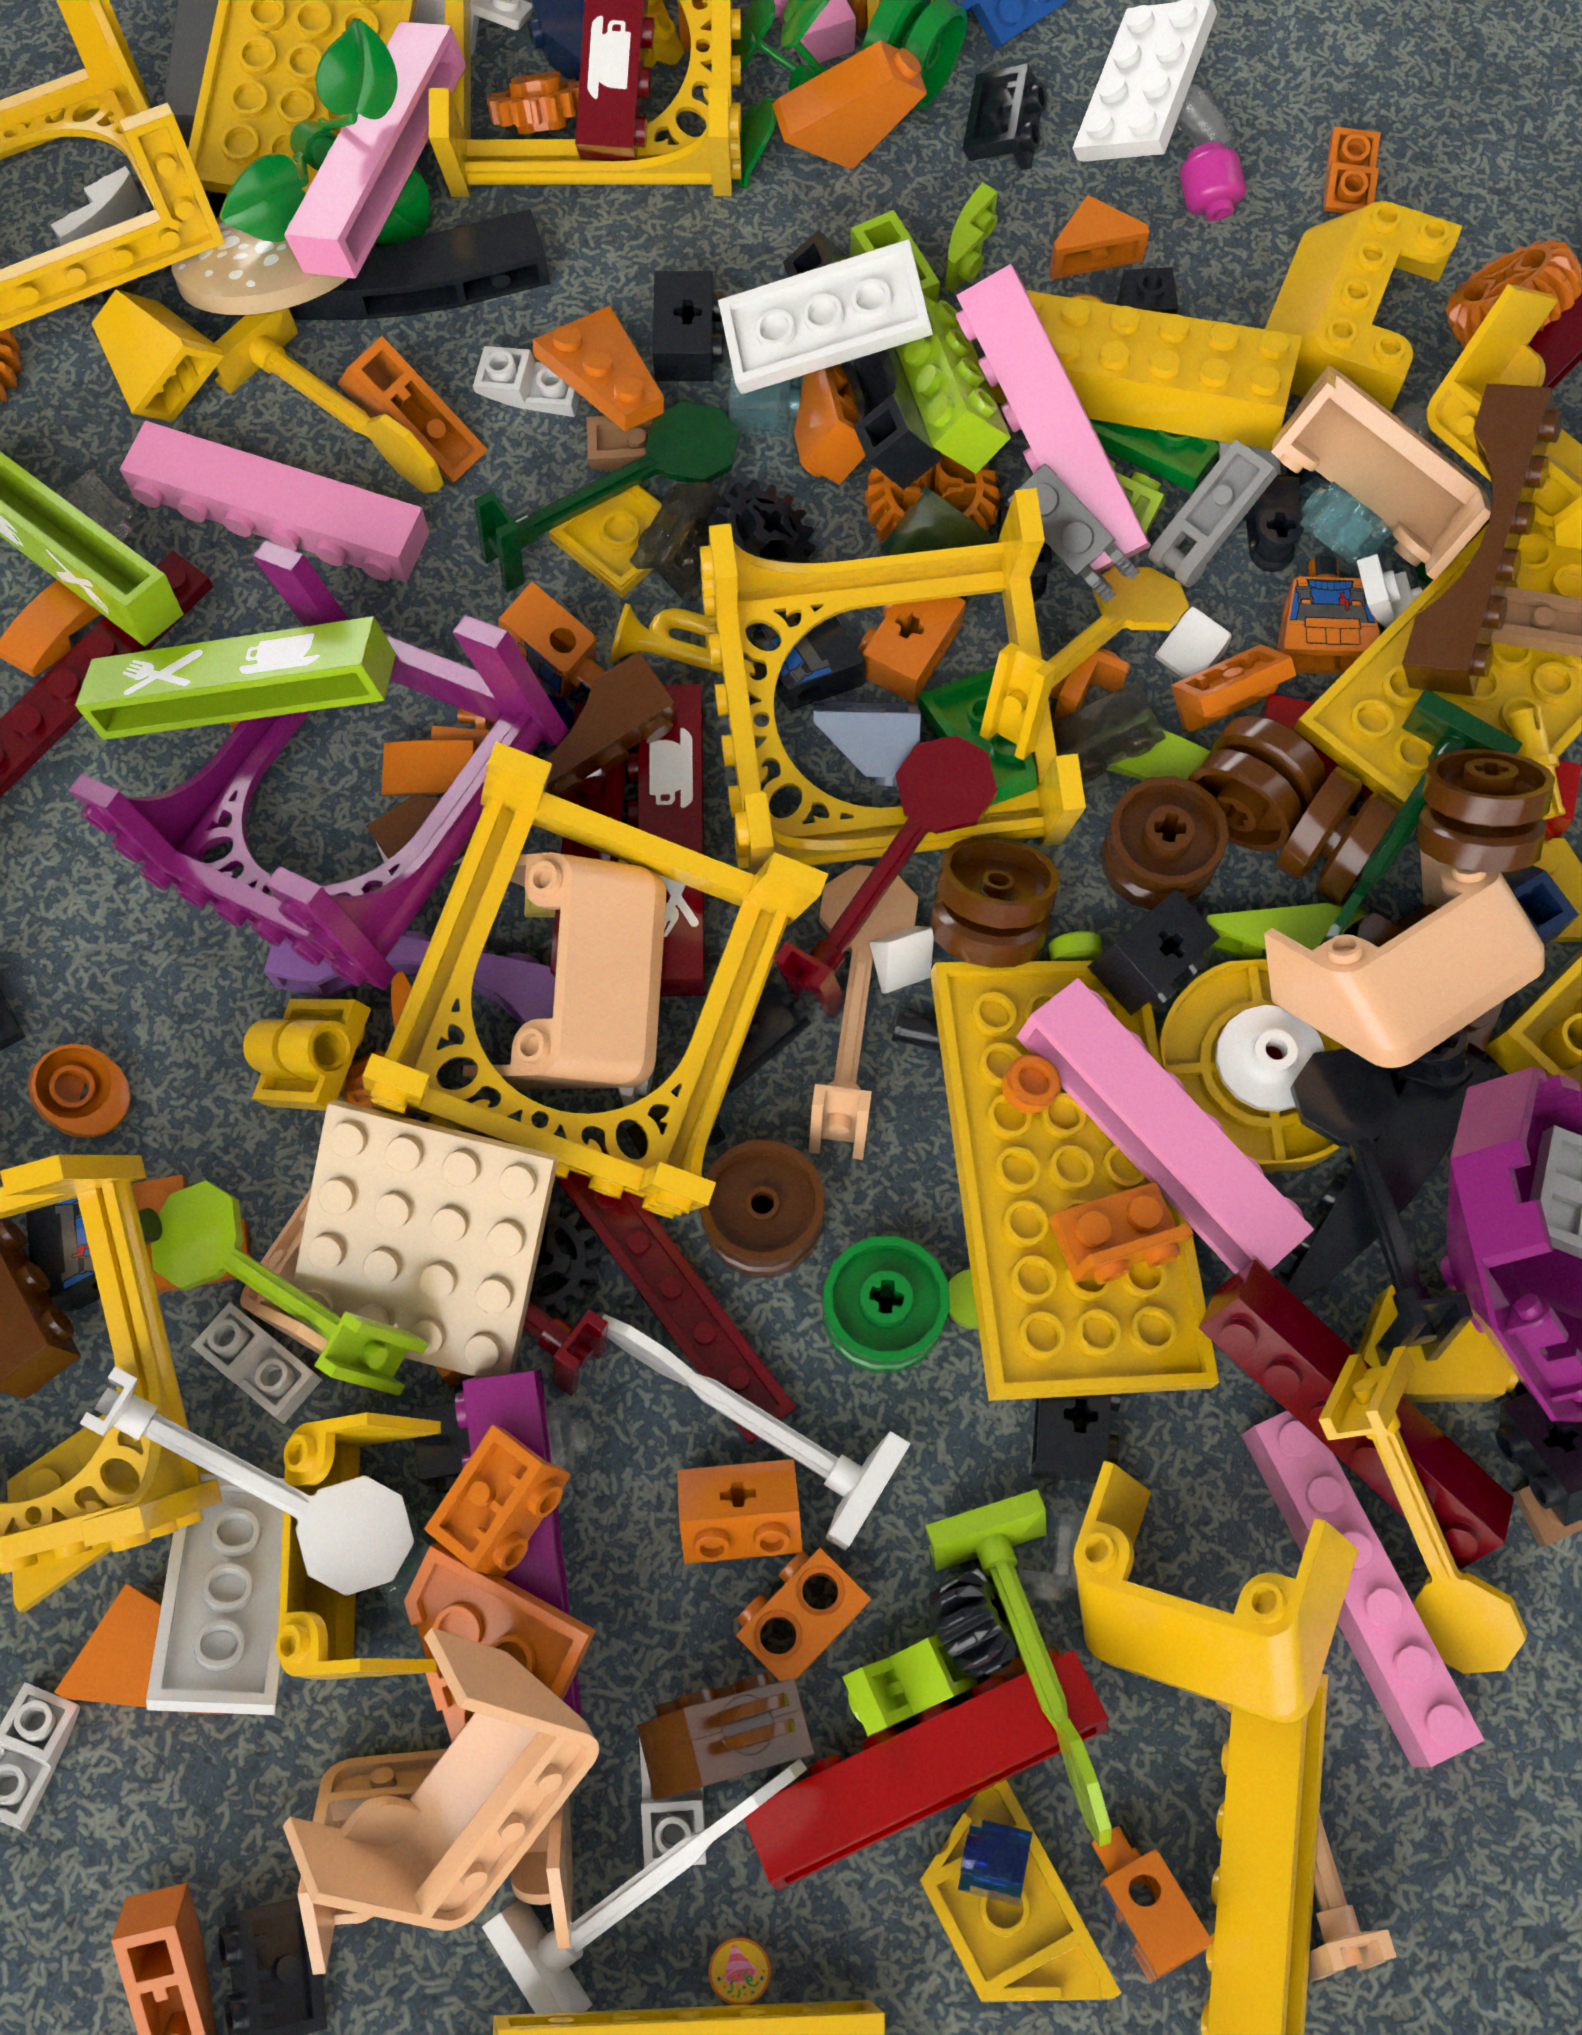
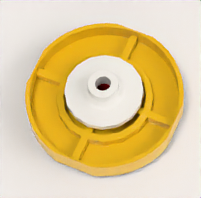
M1267 959L1227 961L1209 969L1194 979L1174 1001L1158 1034L1157 1039L1162 1068L1174 1074L1181 1081L1185 1092L1205 1113L1212 1115L1219 1121L1225 1135L1244 1155L1253 1158L1260 1165L1263 1172L1305 1170L1323 1162L1339 1151L1343 1146L1339 1147L1301 1124L1290 1088L1313 1053L1346 1049V1047L1272 1002Z

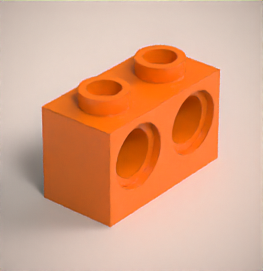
M820 1547L811 1557L804 1550H802L803 1553H798L779 1573L778 1576L785 1584L768 1601L760 1593L736 1619L743 1626L735 1635L736 1638L778 1682L792 1678L796 1681L871 1601V1598ZM817 1576L830 1579L837 1589L835 1603L823 1610L810 1607L804 1600L802 1593L806 1582ZM784 1620L794 1628L796 1641L788 1652L773 1654L762 1645L761 1632L770 1621Z

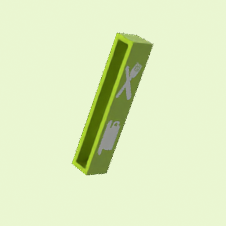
M0 452V536L144 647L184 615L163 572Z
M371 616L95 658L91 660L75 706L102 740L379 702L385 700L396 652L375 617Z

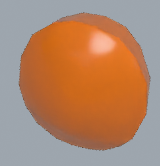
M68 1044L56 1047L41 1057L30 1072L28 1091L31 1104L42 1120L63 1134L74 1137L95 1138L107 1134L116 1128L127 1115L131 1102L128 1080L118 1065L104 1053L88 1045ZM86 1083L88 1088L87 1095L80 1100L84 1084Z

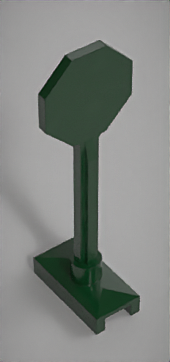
M681 401L664 410L663 414L653 418L644 456L528 516L523 513L512 519L491 490L474 499L481 557L486 564L499 557L502 586L509 593L524 584L521 550L537 542L538 536L657 474L662 475L666 479L701 486L732 470L740 433L721 408Z
M1426 688L1402 726L1404 730L1434 746L1428 756V762L1442 753L1464 749H1487L1516 754L1523 744ZM1426 771L1364 865L1357 888L1320 945L1342 933L1366 893L1383 879L1419 823L1422 807L1428 804L1423 797Z

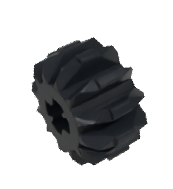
M977 1568L966 1573L961 1572L941 1582L940 1587L929 1593V1616L936 1627L934 1633L940 1638L944 1652L949 1653L956 1668L964 1671L971 1678L976 1679L985 1674L989 1676L1009 1665L1011 1660L1020 1655L993 1580L987 1577L985 1573Z

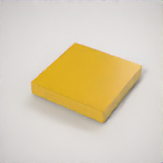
M640 485L620 493L549 531L552 542L621 598L626 596L691 534L690 526Z

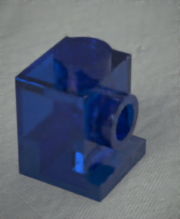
M982 1820L981 1827L970 1825L961 1863L958 1891L1019 1906L1033 1832L987 1820Z

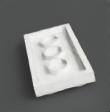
M1181 0L1149 6L1140 5L1126 9L1072 148L1077 160L1085 162L1165 154L1217 14L1213 0Z
M909 239L718 300L734 379L740 394L933 335Z
M200 1474L201 1482L217 1478L222 1502L202 1509L203 1521L178 1528V1531L173 1532L146 1697L147 1710L275 1715L281 1664L276 1653V1639L279 1623L283 1511L215 1474Z

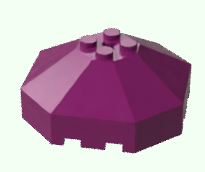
M1533 1066L1467 1088L1450 1158L1447 1256L1441 1259V1272L1445 1283L1451 1290H1457L1458 1294L1466 1293L1473 1313L1471 1321L1475 1329L1480 1333H1485L1551 1421L1582 1422V1259L1553 1248L1541 1201L1536 1199L1529 1201L1542 1132L1555 1125L1582 1136V1088H1580L1578 1080L1560 1074L1546 1078L1544 1069Z

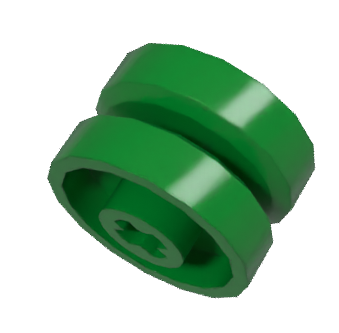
M882 0L870 22L863 41L862 50L881 40L898 49L905 48L912 52L921 65L920 74L927 94L913 108L925 110L944 88L955 68L967 31L968 16L966 10L949 0H934L933 2L932 0Z
M898 1236L869 1237L849 1246L832 1264L823 1287V1327L833 1349L850 1365L873 1374L899 1373L921 1363L936 1347L950 1310L948 1281L939 1262L921 1245ZM887 1300L893 1304L891 1313L884 1314L879 1312L878 1301Z

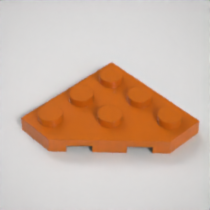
M439 1542L429 1547L404 1599L411 1626L415 1624L417 1626L426 1659H435L424 1638L432 1627L509 1653L562 1701L596 1632L590 1626L501 1576L473 1571ZM437 1664L436 1672L425 1674L436 1710H442L451 1742H453L475 1712L458 1707Z

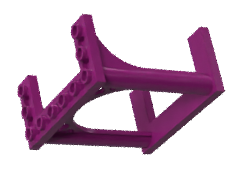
M266 540L253 555V558L304 627L349 620L303 554ZM465 615L454 629L453 634L476 670L386 636L396 652L390 680L493 721L496 724L412 839L393 857L366 874L341 883L321 886L280 866L271 876L257 864L252 855L247 837V818L255 789L268 767L311 711L240 721L217 753L197 774L176 788L161 794L147 797L124 796L120 791L84 774L79 776L68 791L85 807L81 812L82 817L98 830L111 834L114 837L110 843L111 846L127 859L140 863L143 867L139 874L155 887L166 891L169 886L176 888V892L183 899L199 909H203L206 904L214 907L213 910L221 918L235 927L241 928L244 922L252 925V930L262 939L276 947H279L283 941L290 944L291 949L298 956L312 965L319 966L322 961L331 964V968L336 974L355 986H360L364 980L385 990L397 973L387 962V956L472 838L484 805H481L480 802L487 763L496 741L531 755L540 741L557 747L569 730L507 630ZM229 816H232L229 826L224 827L225 821ZM225 842L234 843L232 850L224 858L212 863L202 862L204 855L212 847ZM238 866L244 867L242 874L238 877L231 872ZM381 886L380 888L369 892L371 888ZM269 891L273 893L272 896L268 895Z

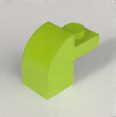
M937 1635L926 1638L888 1658L863 1666L842 1677L848 1689L850 1708L854 1716L862 1722L867 1736L897 1725L979 1685L976 1679L971 1678L964 1671L955 1667L952 1657L949 1653L944 1652L943 1644Z

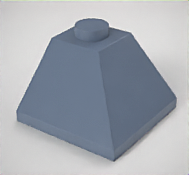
M814 701L813 722L865 777H875L876 785L898 786L895 776L896 772L914 746L920 743L921 713L917 704L900 702Z

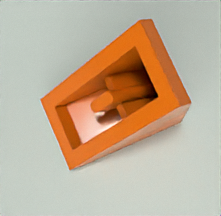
M1087 195L1054 242L1049 268L1051 280L1143 262L1150 233L1147 224Z

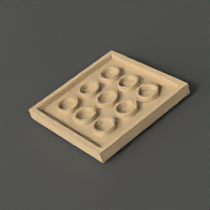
M339 1100L327 1103L293 1285L340 1317L347 1311L412 1332L429 1343L424 1354L408 1350L404 1357L406 1359L475 1377L514 1372L559 1155ZM287 1313L288 1317L299 1321L298 1319Z

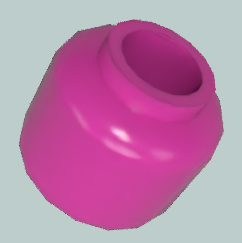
M1211 142L1194 148L1187 154V160L1179 169V180L1187 210L1195 215L1205 214L1207 221H1217L1230 216L1234 212L1233 206L1237 205L1245 196L1246 183L1239 155L1233 149L1224 147L1220 142Z

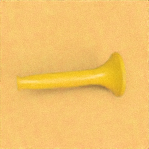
M625 603L614 637L609 662L615 664L621 658L640 651L723 674L721 665H711L708 634L717 633L715 615L705 616L686 609L670 608L662 610L655 615L649 625V629H647L636 618L631 604ZM675 628L705 636L706 648L677 640L670 636L669 631Z

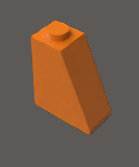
M880 40L779 97L772 104L784 142L848 169L855 168L927 94L920 74L921 65L918 59L908 49H898Z
M125 1584L54 1693L64 1699L147 1707L146 1697L162 1600L142 1587ZM193 1712V1713L214 1714V1715H224V1714H225V1713Z

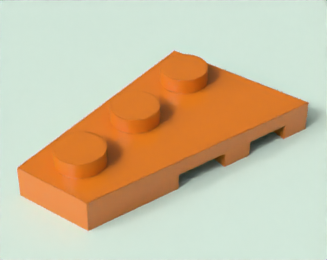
M610 305L533 339V356L624 432L664 413V396Z

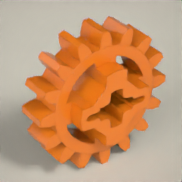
M559 71L520 75L511 78L512 83H509V88L503 89V92L492 93V97L486 98L492 125L501 124V127H507L515 124L518 134H531L547 130L555 131L567 127L568 117L576 116L579 81H576L574 78L561 81Z

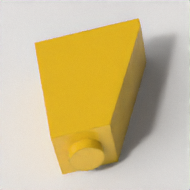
M116 289L91 323L132 414L168 422L174 421L224 357L220 347L157 300Z
M1393 1285L1388 1286L1376 1296L1356 1351L1357 1354H1361L1362 1359L1372 1368L1381 1367L1375 1345L1398 1316L1393 1301V1295L1396 1294ZM1470 1319L1438 1360L1426 1361L1421 1345L1407 1348L1414 1364V1369L1402 1395L1409 1402H1489L1505 1394V1391L1510 1393L1515 1388L1519 1378L1485 1333L1478 1332Z

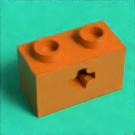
M959 597L885 605L882 613L885 617L877 630L872 627L868 629L858 648L865 659V679L915 703L918 695L924 689L963 626L966 601Z
M794 1459L677 1470L679 1525L684 1564L803 1553Z

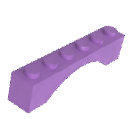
M416 931L405 932L404 936L399 939L387 956V962L397 973L402 970L406 978H416L432 937ZM284 941L279 947L271 945L264 972L275 988L329 998L355 986L332 970L331 964L322 961L319 966H315L298 956L291 949V945ZM483 948L474 973L472 991L499 1005L517 1020L521 1026L530 1020L553 1018L555 977L550 972V966L540 964L538 959L527 954L510 953L508 957L489 954ZM363 980L360 985L366 984L368 982Z

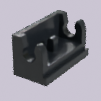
M776 968L769 973L727 1087L730 1094L811 1025L805 1001L801 997L795 1000L786 989L787 983L785 978Z

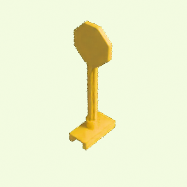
M289 308L261 314L245 315L214 342V344L221 348L224 354L223 359L216 366L219 376L215 378V382L229 394H232L259 368L269 374L274 373L350 429L368 437L394 470L424 494L438 491L444 485L437 463L411 431L387 414L370 418L365 411L286 355L283 347L299 333Z
M1113 566L1102 576L1113 587L1112 591L1116 595L1107 603L1092 589L1102 616L1051 659L1045 661L1012 642L999 651L979 736L989 740L997 733L1017 745L1014 756L1021 760L1026 759L1035 751L1051 689L1123 628L1130 630L1170 631L1190 608L1180 582L1151 567H1136L1140 573L1131 580L1128 576H1123Z
M1406 1346L1395 1347L1386 1366L1369 1369L1366 1368L1361 1354L1349 1355L1319 1417V1422L1327 1440L1365 1435L1373 1440L1431 1577H1427L1412 1603L1443 1662L1463 1674L1505 1671L1527 1636V1630L1514 1599L1474 1575L1462 1573L1457 1569L1398 1430L1401 1423L1397 1416L1396 1408L1414 1369Z

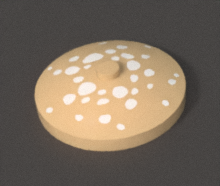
M220 217L216 218L225 244L172 264V273L183 299L198 309L223 315L261 314L293 307L331 291L348 279L346 277L304 273L287 240L281 242L263 241L226 225L221 221Z

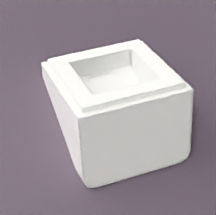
M1192 606L1157 651L1155 658L1185 679L1215 665L1226 652L1232 636L1229 631Z
M913 926L869 941L882 993H889L931 978L930 971L934 941L932 927Z

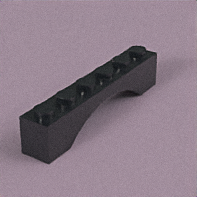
M818 230L782 263L788 276L792 277L848 259L849 257ZM892 347L841 363V366L848 378L856 402L857 421L854 429L869 463L904 490L941 461L943 456L940 451L932 447L909 382Z

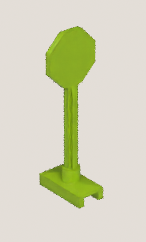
M205 1180L168 1196L158 1214L162 1224V1235L159 1240L151 1242L153 1271L179 1289L186 1291L222 1278L228 1272L328 1340L314 1365L316 1368L331 1378L397 1396L401 1395L405 1385L393 1378L408 1350L424 1354L429 1343L412 1332L347 1311L340 1317L241 1250L244 1240L239 1200L214 1183Z
M1038 1489L925 1525L931 1542L928 1549L936 1571L978 1558L983 1572L987 1576H991L1041 1709L1056 1730L1069 1781L1085 1823L1099 1847L1111 1843L1112 1828L1097 1776L1082 1738L1070 1719H1068L1065 1695L1015 1570L1018 1561L1012 1546L1047 1535L1046 1509Z

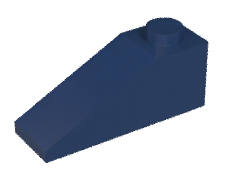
M531 0L533 19L527 20V26L535 50L543 48L549 65L559 71L565 78H574L576 81H579L584 0Z

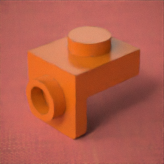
M1098 649L1052 688L1050 697L1058 700L1053 717L1072 725L1091 683L1120 695L1130 664L1121 660L1115 653L1109 650Z

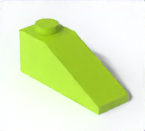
M1319 903L1208 915L1206 921L1220 936L1210 948L1245 960L1267 959L1264 933L1273 928L1306 948L1314 950L1321 944L1346 904ZM1357 908L1340 935H1343L1351 924L1365 918L1366 914L1364 911Z

